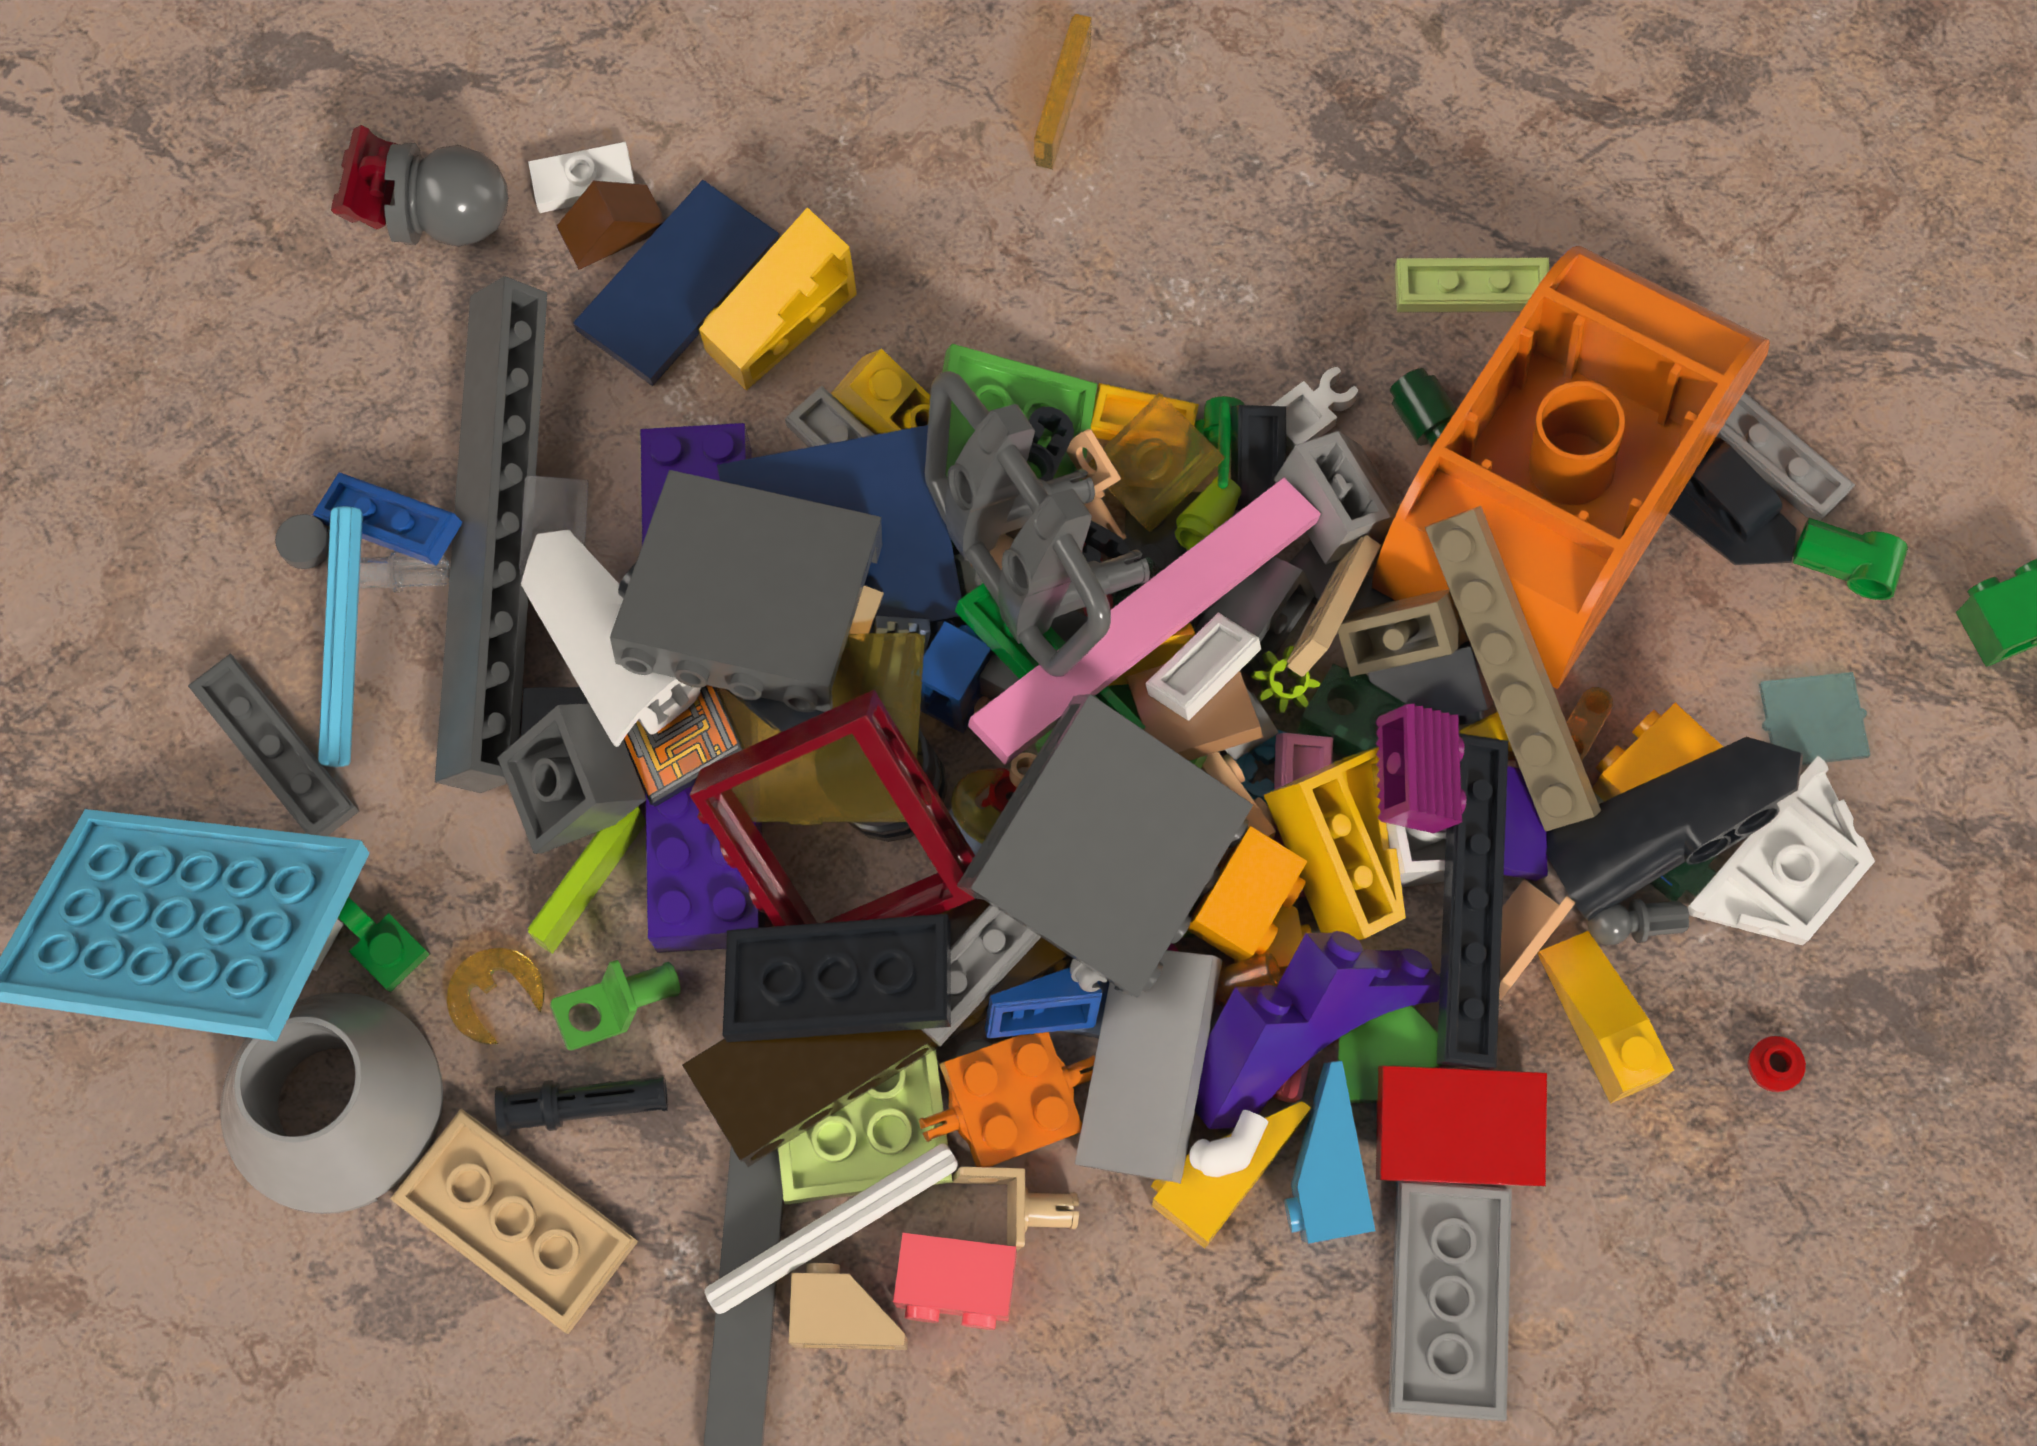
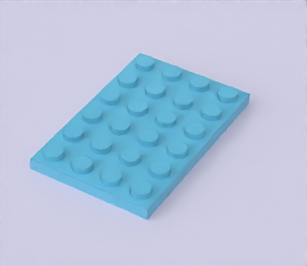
M85 809L0 956V1002L277 1042L370 853L361 840Z

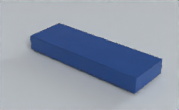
M338 472L312 514L324 525L330 527V512L333 508L342 506L358 508L363 513L362 539L434 566L438 565L463 523L452 512Z

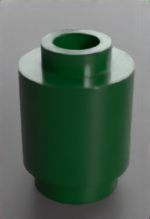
M1418 368L1399 378L1389 391L1394 398L1392 406L1416 443L1420 446L1430 444L1433 447L1457 408L1435 375H1428L1424 368Z

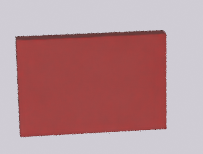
M1378 1066L1376 1180L1546 1187L1547 1073Z

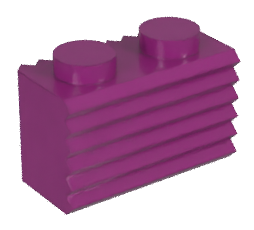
M1406 704L1379 716L1375 723L1379 727L1376 735L1379 737L1376 743L1379 750L1376 755L1380 758L1377 763L1380 769L1377 777L1380 779L1377 785L1380 792L1377 797L1381 800L1378 805L1381 811L1378 819L1384 823L1430 833H1436L1462 823V814L1465 810L1467 799L1465 791L1461 788L1460 761L1464 755V741L1459 736L1458 715H1450L1449 712L1441 713V710L1433 711L1432 708L1424 709L1423 706H1415V704Z

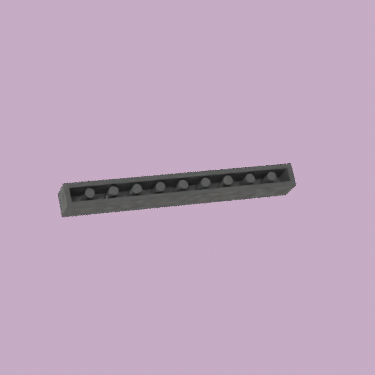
M506 276L470 296L454 514L463 523L452 540L435 783L477 793H483L507 784L497 757L514 744L520 736L528 596L521 586L532 546L547 292Z

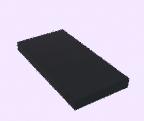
M948 914L727 930L722 1033L727 1042L951 1027V921Z

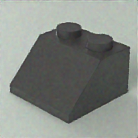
M590 704L557 705L497 757L534 854L545 853L613 826L646 800L624 740H622L618 747L613 745Z

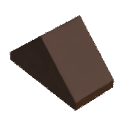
M593 180L557 224V229L578 270L650 238L662 225L665 218L647 185Z

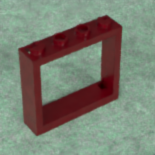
M875 690L700 769L689 795L699 809L697 818L703 824L710 826L720 842L721 853L725 861L731 868L738 869L748 885L753 904L760 912H766L774 926L818 923L731 788L847 735L853 734L938 873L822 923L936 915L975 899L957 887L975 854Z

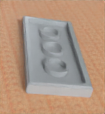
M1166 950L1160 960L1163 963V969L1159 978L1148 991H1142L1139 997L1122 994L1114 989L1116 985L1111 982L1109 984L1075 1165L1181 1184L1222 959L1211 955Z
M1398 1181L1396 1183L1388 1413L1506 1421L1512 1189L1415 1181Z

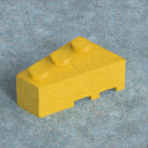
M807 207L722 304L708 314L703 325L699 328L705 351L747 391L857 295L850 247Z

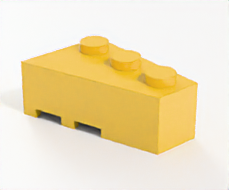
M1379 747L1345 757L1264 794L1285 847L1307 860L1299 877L1306 881L1303 890L1321 933L1341 931L1350 934L1357 940H1362L1406 918L1397 850L1390 849L1387 825L1378 819L1381 812L1378 808L1381 800L1377 797L1380 789L1377 787L1380 781L1377 777L1379 772L1377 763L1380 758L1376 755Z

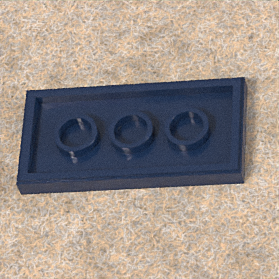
M702 179L573 322L575 330L653 386L700 334L699 328L703 325L708 314L722 304L778 241L780 234Z

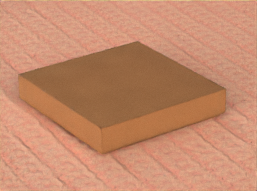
M1165 664L1126 676L1140 721L1146 726L1144 731L1188 761L1263 738L1258 718L1240 671L1189 721L1148 695L1145 683Z

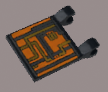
M709 685L701 687L696 701L654 734L648 733L637 720L623 739L650 805L654 807L694 785L700 769L745 749L718 687Z

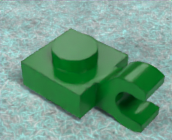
M348 896L338 918L360 939L348 952L387 991L392 992L430 954L389 913L376 924Z

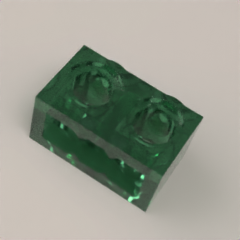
M1333 663L1303 713L1298 733L1302 735L1333 737V752L1345 758L1378 747L1376 743L1379 737L1376 735L1375 730L1377 726L1375 723L1378 717L1404 706L1406 703L1374 686L1367 674L1351 677L1348 667L1343 669ZM1334 698H1343L1353 705L1355 711L1348 715H1340L1331 710L1328 702Z

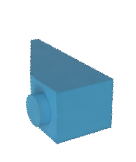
M1342 1061L1323 1064L1291 1181L1293 1197L1284 1200L1291 1233L1300 1231L1301 1241L1308 1244L1376 1231Z

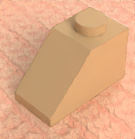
M808 1263L806 1264V1273H792L789 1344L793 1348L907 1350L908 1338L905 1333L850 1274H840L839 1264Z

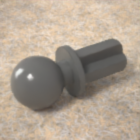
M1633 899L1629 904L1628 910L1623 905L1617 904L1597 914L1588 921V930L1596 941L1604 945H1617L1626 940L1630 933L1637 943H1643L1647 941L1648 936L1678 934L1687 931L1689 928V911L1687 906L1679 901L1645 904L1641 899Z

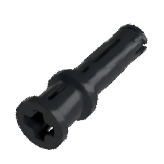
M665 1075L561 1088L558 1082L554 1083L553 1080L544 1081L542 1087L508 1090L505 1085L496 1086L495 1115L498 1132L501 1137L509 1136L513 1129L545 1126L548 1131H555L558 1127L563 1126V1121L657 1110L668 1111Z

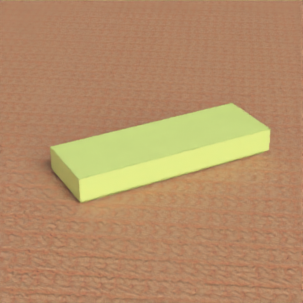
M1397 258L1395 264L1397 312L1522 311L1540 282L1549 272V258Z

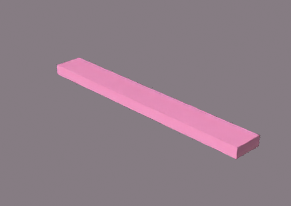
M1285 478L1281 479L1110 610L1111 624L1107 634L1066 675L1061 677L1051 676L1038 665L972 715L968 723L969 728L1004 765L1008 764L1055 727L1073 696L1085 694L1095 696L1314 526L1321 513Z

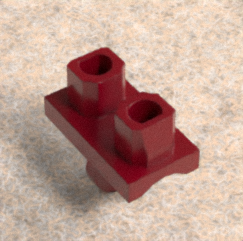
M363 125L353 129L349 149L345 150L341 166L344 170L339 191L334 194L331 206L333 214L351 223L360 221L376 230L385 227V205H390L395 187V180H385V168L390 146L397 143L378 138L369 128Z

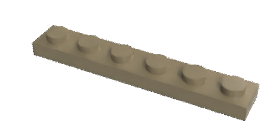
M1475 507L1425 527L1544 830L1549 831L1595 817L1601 809L1482 507Z

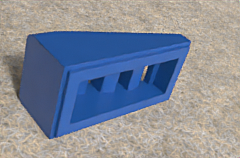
M1069 967L990 995L984 1028L986 1037L997 1038L1095 1027L1102 990L1099 989L1094 992L1082 990L1079 983L1072 980Z

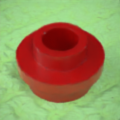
M1770 1036L1760 1040L1751 1049L1748 1056V1069L1753 1080L1763 1089L1771 1092H1785L1800 1083L1805 1074L1806 1061L1801 1049L1793 1041L1781 1036ZM1771 1054L1781 1055L1787 1063L1785 1072H1777L1771 1067L1769 1062Z

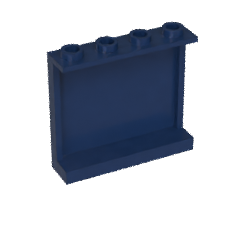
M928 425L717 465L719 478L722 482L882 517V548L877 563L871 562L864 586L884 593L876 616L929 619L930 635L937 634L944 622L956 627L955 620L962 619L955 612L957 603L962 596L951 538L949 537L947 525L943 521L925 481ZM874 622L869 633V636L871 637L873 633ZM887 630L885 643L894 642L896 631ZM851 638L847 639L844 651L852 649Z

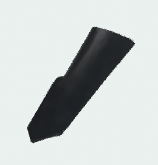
M1716 437L1668 514L1734 565L1792 562L1797 529L1780 513L1782 502L1779 496L1726 441Z
M1746 736L1600 803L1601 811L1593 818L1546 831V854L1569 896L1576 902V907L1584 918L1590 921L1600 912L1621 903L1637 893L1636 891L1684 862L1689 865L1705 862L1770 823L1780 812L1777 803L1798 790L1803 754Z

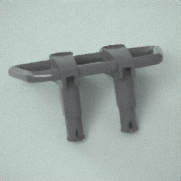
M951 371L942 372L933 380L930 392L925 462V481L943 521L947 525L949 537L964 560H969L1000 608L1001 617L1017 643H1022L1030 655L1049 675L1054 677L1064 676L1107 634L1111 624V611L1106 595L1137 584L1146 583L1150 576L1148 562L1146 558L1134 562V560L1142 557V553L1137 549L1100 563L1097 561L1087 562L1082 549L1092 515L1084 504L1093 501L1095 488L1091 477L1082 481L1080 479L1087 477L1088 472L1084 469H1079L1071 474L1046 482L1038 479L1027 463L1035 430L1019 406L1013 404L989 412L961 376ZM953 401L975 429V432L964 446L955 465L949 468L947 477L951 404ZM1022 528L1011 547L1003 553L1001 570L990 554V551L995 548L1001 534ZM1086 607L1088 614L1087 622L1056 651L1043 636L1050 628L1053 619Z

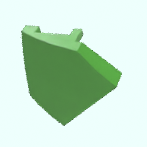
M1413 1005L1374 1018L1339 1038L1338 1061L1343 1062L1350 1103H1377L1378 1066L1439 1068L1442 1065L1436 1064L1438 1032Z

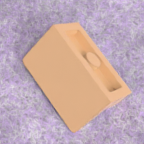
M1524 879L1503 905L1500 1000L1506 995L1576 902L1566 896L1559 905Z

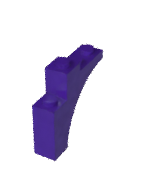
M1345 932L1306 933L1277 986L1235 987L1208 1037L1195 1112L1209 1129L1235 1128L1243 1110L1259 1115L1267 1102L1299 1068L1344 1034L1388 1012L1421 1003L1438 1002L1440 976L1432 969L1431 961L1424 954L1414 949L1363 950L1362 944L1355 937Z

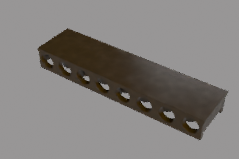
M975 898L940 913L948 914L951 921V947L991 905L983 899ZM1041 937L942 1045L987 1017L990 995L1061 971L1070 966L1074 958ZM921 1029L727 1042L724 1038L685 1062L682 1066L740 1162L744 1161L747 1167H750L941 1046Z

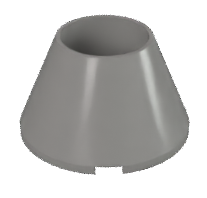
M325 993L296 1001L277 1042L247 1037L234 1056L223 1084L220 1103L221 1129L224 1142L239 1172L256 1190L269 1199L291 1209L308 1213L331 1214L352 1211L378 1201V1197L391 1190L403 1179H406L432 1146L439 1128L443 1109L442 1075L434 1051L430 1048L423 1034L410 1019L394 1007L372 997L355 993ZM328 1049L350 1050L356 1074L354 1090L346 1108L335 1121L322 1130L305 1136H286L280 1122L278 1108L280 1093L288 1075L300 1062L317 1052Z

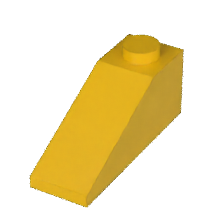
M1589 931L1552 945L1537 953L1610 1104L1660 1083L1674 1071L1649 1018Z
M1301 1101L1266 1117L1265 1119L1268 1121V1124L1250 1164L1241 1171L1220 1177L1206 1176L1201 1170L1195 1169L1191 1165L1188 1154L1185 1160L1181 1184L1157 1179L1153 1181L1150 1187L1158 1193L1153 1198L1152 1207L1205 1249L1306 1119L1311 1107Z

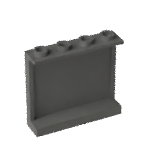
M669 470L610 635L615 664L622 665L626 670L639 675H649L653 672L675 677L679 682L691 687L700 688L709 685L727 689L743 699L757 700L762 697L784 702L788 707L800 712H813L814 710L826 712L832 709V687L871 562L877 563L882 548V517Z
M1093 695L1073 696L963 874L957 887L974 898L987 901L1116 985L1114 989L1118 992L1139 997L1142 991H1148L1159 978L1163 969V963L1160 960L1170 943L1178 942L1189 928L1192 920L1189 912L1199 895L1203 896L1208 893L1216 883L1220 875V868L1217 865L1227 848H1233L1246 833L1249 821L1245 818L1253 804Z

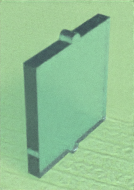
M1853 672L1761 681L1759 684L1765 714L1762 729L1768 731L1771 744L1802 753V765L1811 764L1817 756L1827 763L1865 759L1871 755L1863 721L1867 716V711L1860 707Z

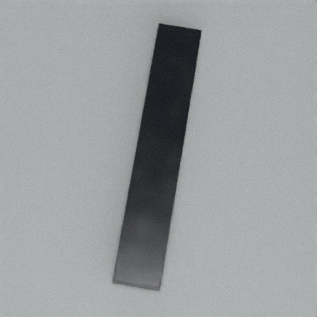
M1459 733V736L1464 741V755L1460 761L1461 788L1465 791L1467 800L1462 814V823L1446 828L1436 1064L1489 1070L1497 1068L1508 741Z

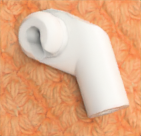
M1243 1110L1231 1137L1211 1142L1201 1139L1193 1144L1189 1153L1191 1165L1195 1169L1201 1170L1204 1175L1210 1177H1220L1245 1169L1250 1164L1268 1121L1256 1113Z

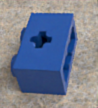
M944 622L912 674L917 709L963 734L968 727L970 717L974 714L975 704L984 696L980 694L979 676L993 655L992 650L969 626L961 625L960 628Z

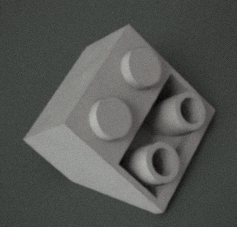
M1339 431L1295 445L1274 480L1277 483L1285 478L1321 513L1317 523L1308 529L1306 533L1324 563L1328 564L1342 559L1361 536L1368 535L1379 544H1383L1399 506L1362 446Z

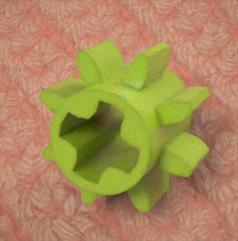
M1294 646L1287 647L1283 652L1282 660L1279 661L1272 652L1264 653L1262 658L1268 667L1264 671L1250 674V678L1261 681L1263 691L1257 695L1258 701L1268 698L1276 701L1275 711L1277 714L1285 712L1288 700L1290 699L1300 709L1307 707L1308 701L1303 693L1307 689L1320 686L1319 681L1310 679L1309 671L1301 677L1289 668L1287 670L1288 677L1296 679V686L1286 689L1283 693L1282 683L1274 681V674L1284 671L1287 667V660Z

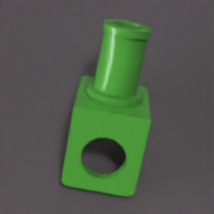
M615 960L609 962L601 983L552 999L550 1008L568 1050H575L627 1032L637 1008L671 996H678L680 993V983L677 973L670 962L625 977L620 962ZM579 1003L593 1005L600 1014L599 1025L591 1031L584 1032L576 1029L569 1021V1011L571 1008Z

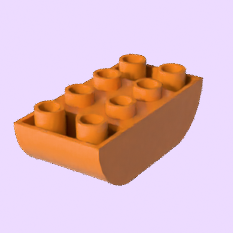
M1582 246L1572 247L1554 264L1540 282L1425 458L1388 531L1374 571L1372 588L1395 601L1448 590L1449 587L1425 527L1481 506L1551 685L1559 689L1767 357L1770 340Z

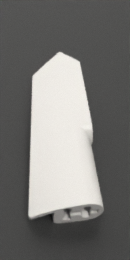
M570 530L537 534L527 560L521 586L614 746L618 747L637 720L648 733L654 734L696 701L701 687H691L679 682L675 677L653 672L649 675L635 674L623 668L622 665L615 664L610 635L623 598L618 594L619 583Z

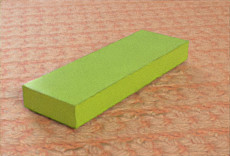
M635 808L617 824L598 831L527 928L528 933L539 946L552 954L557 949L646 825V820L640 808Z

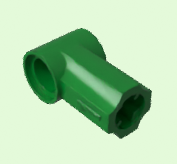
M1808 518L1797 541L1792 563L1847 581L1848 588L1862 597L1873 600H1888L1894 597L1908 551V545L1901 538L1889 533L1871 531L1861 535Z

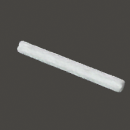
M939 1144L707 1286L704 1291L713 1310L717 1314L725 1313L955 1172L959 1166L949 1146Z

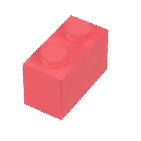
M902 1233L893 1303L896 1308L906 1309V1319L938 1323L939 1315L942 1313L962 1316V1326L995 1330L996 1320L1009 1322L1017 1249L1015 1246Z

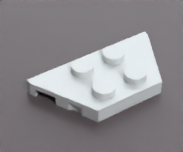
M1817 756L1801 774L1798 790L1777 803L1780 809L1778 815L1770 823L1746 838L1687 907L1690 916L1803 946L1872 866L1875 860L1864 838L1856 833L1853 826L1854 818L1845 800H1838L1825 774L1829 768L1821 757Z

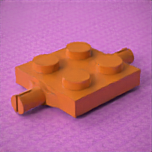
M1049 1032L1018 1035L943 1062L939 1065L949 1090V1109L919 1119L921 1129L942 1122V1126L923 1132V1136L929 1142L934 1138L957 1130L968 1144L976 1167H990L1081 1133L1082 1122L1074 1103L1073 1087L1091 1081L1093 1070L1080 1074V1071L1094 1066L1095 1056L1092 1055L1089 1058L1065 1066L1056 1054Z

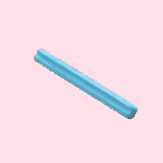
M350 506L335 507L330 512L318 750L319 763L327 767L348 766L351 762L363 513L360 509Z

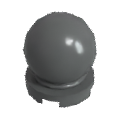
M405 142L404 144H392L390 146L386 161L385 180H395V205H385L387 230L392 242L416 245L420 240L422 232L425 231L439 243L460 247L481 242L498 229L507 213L508 187L498 165L485 154L461 145H452L437 148L423 158L416 143Z

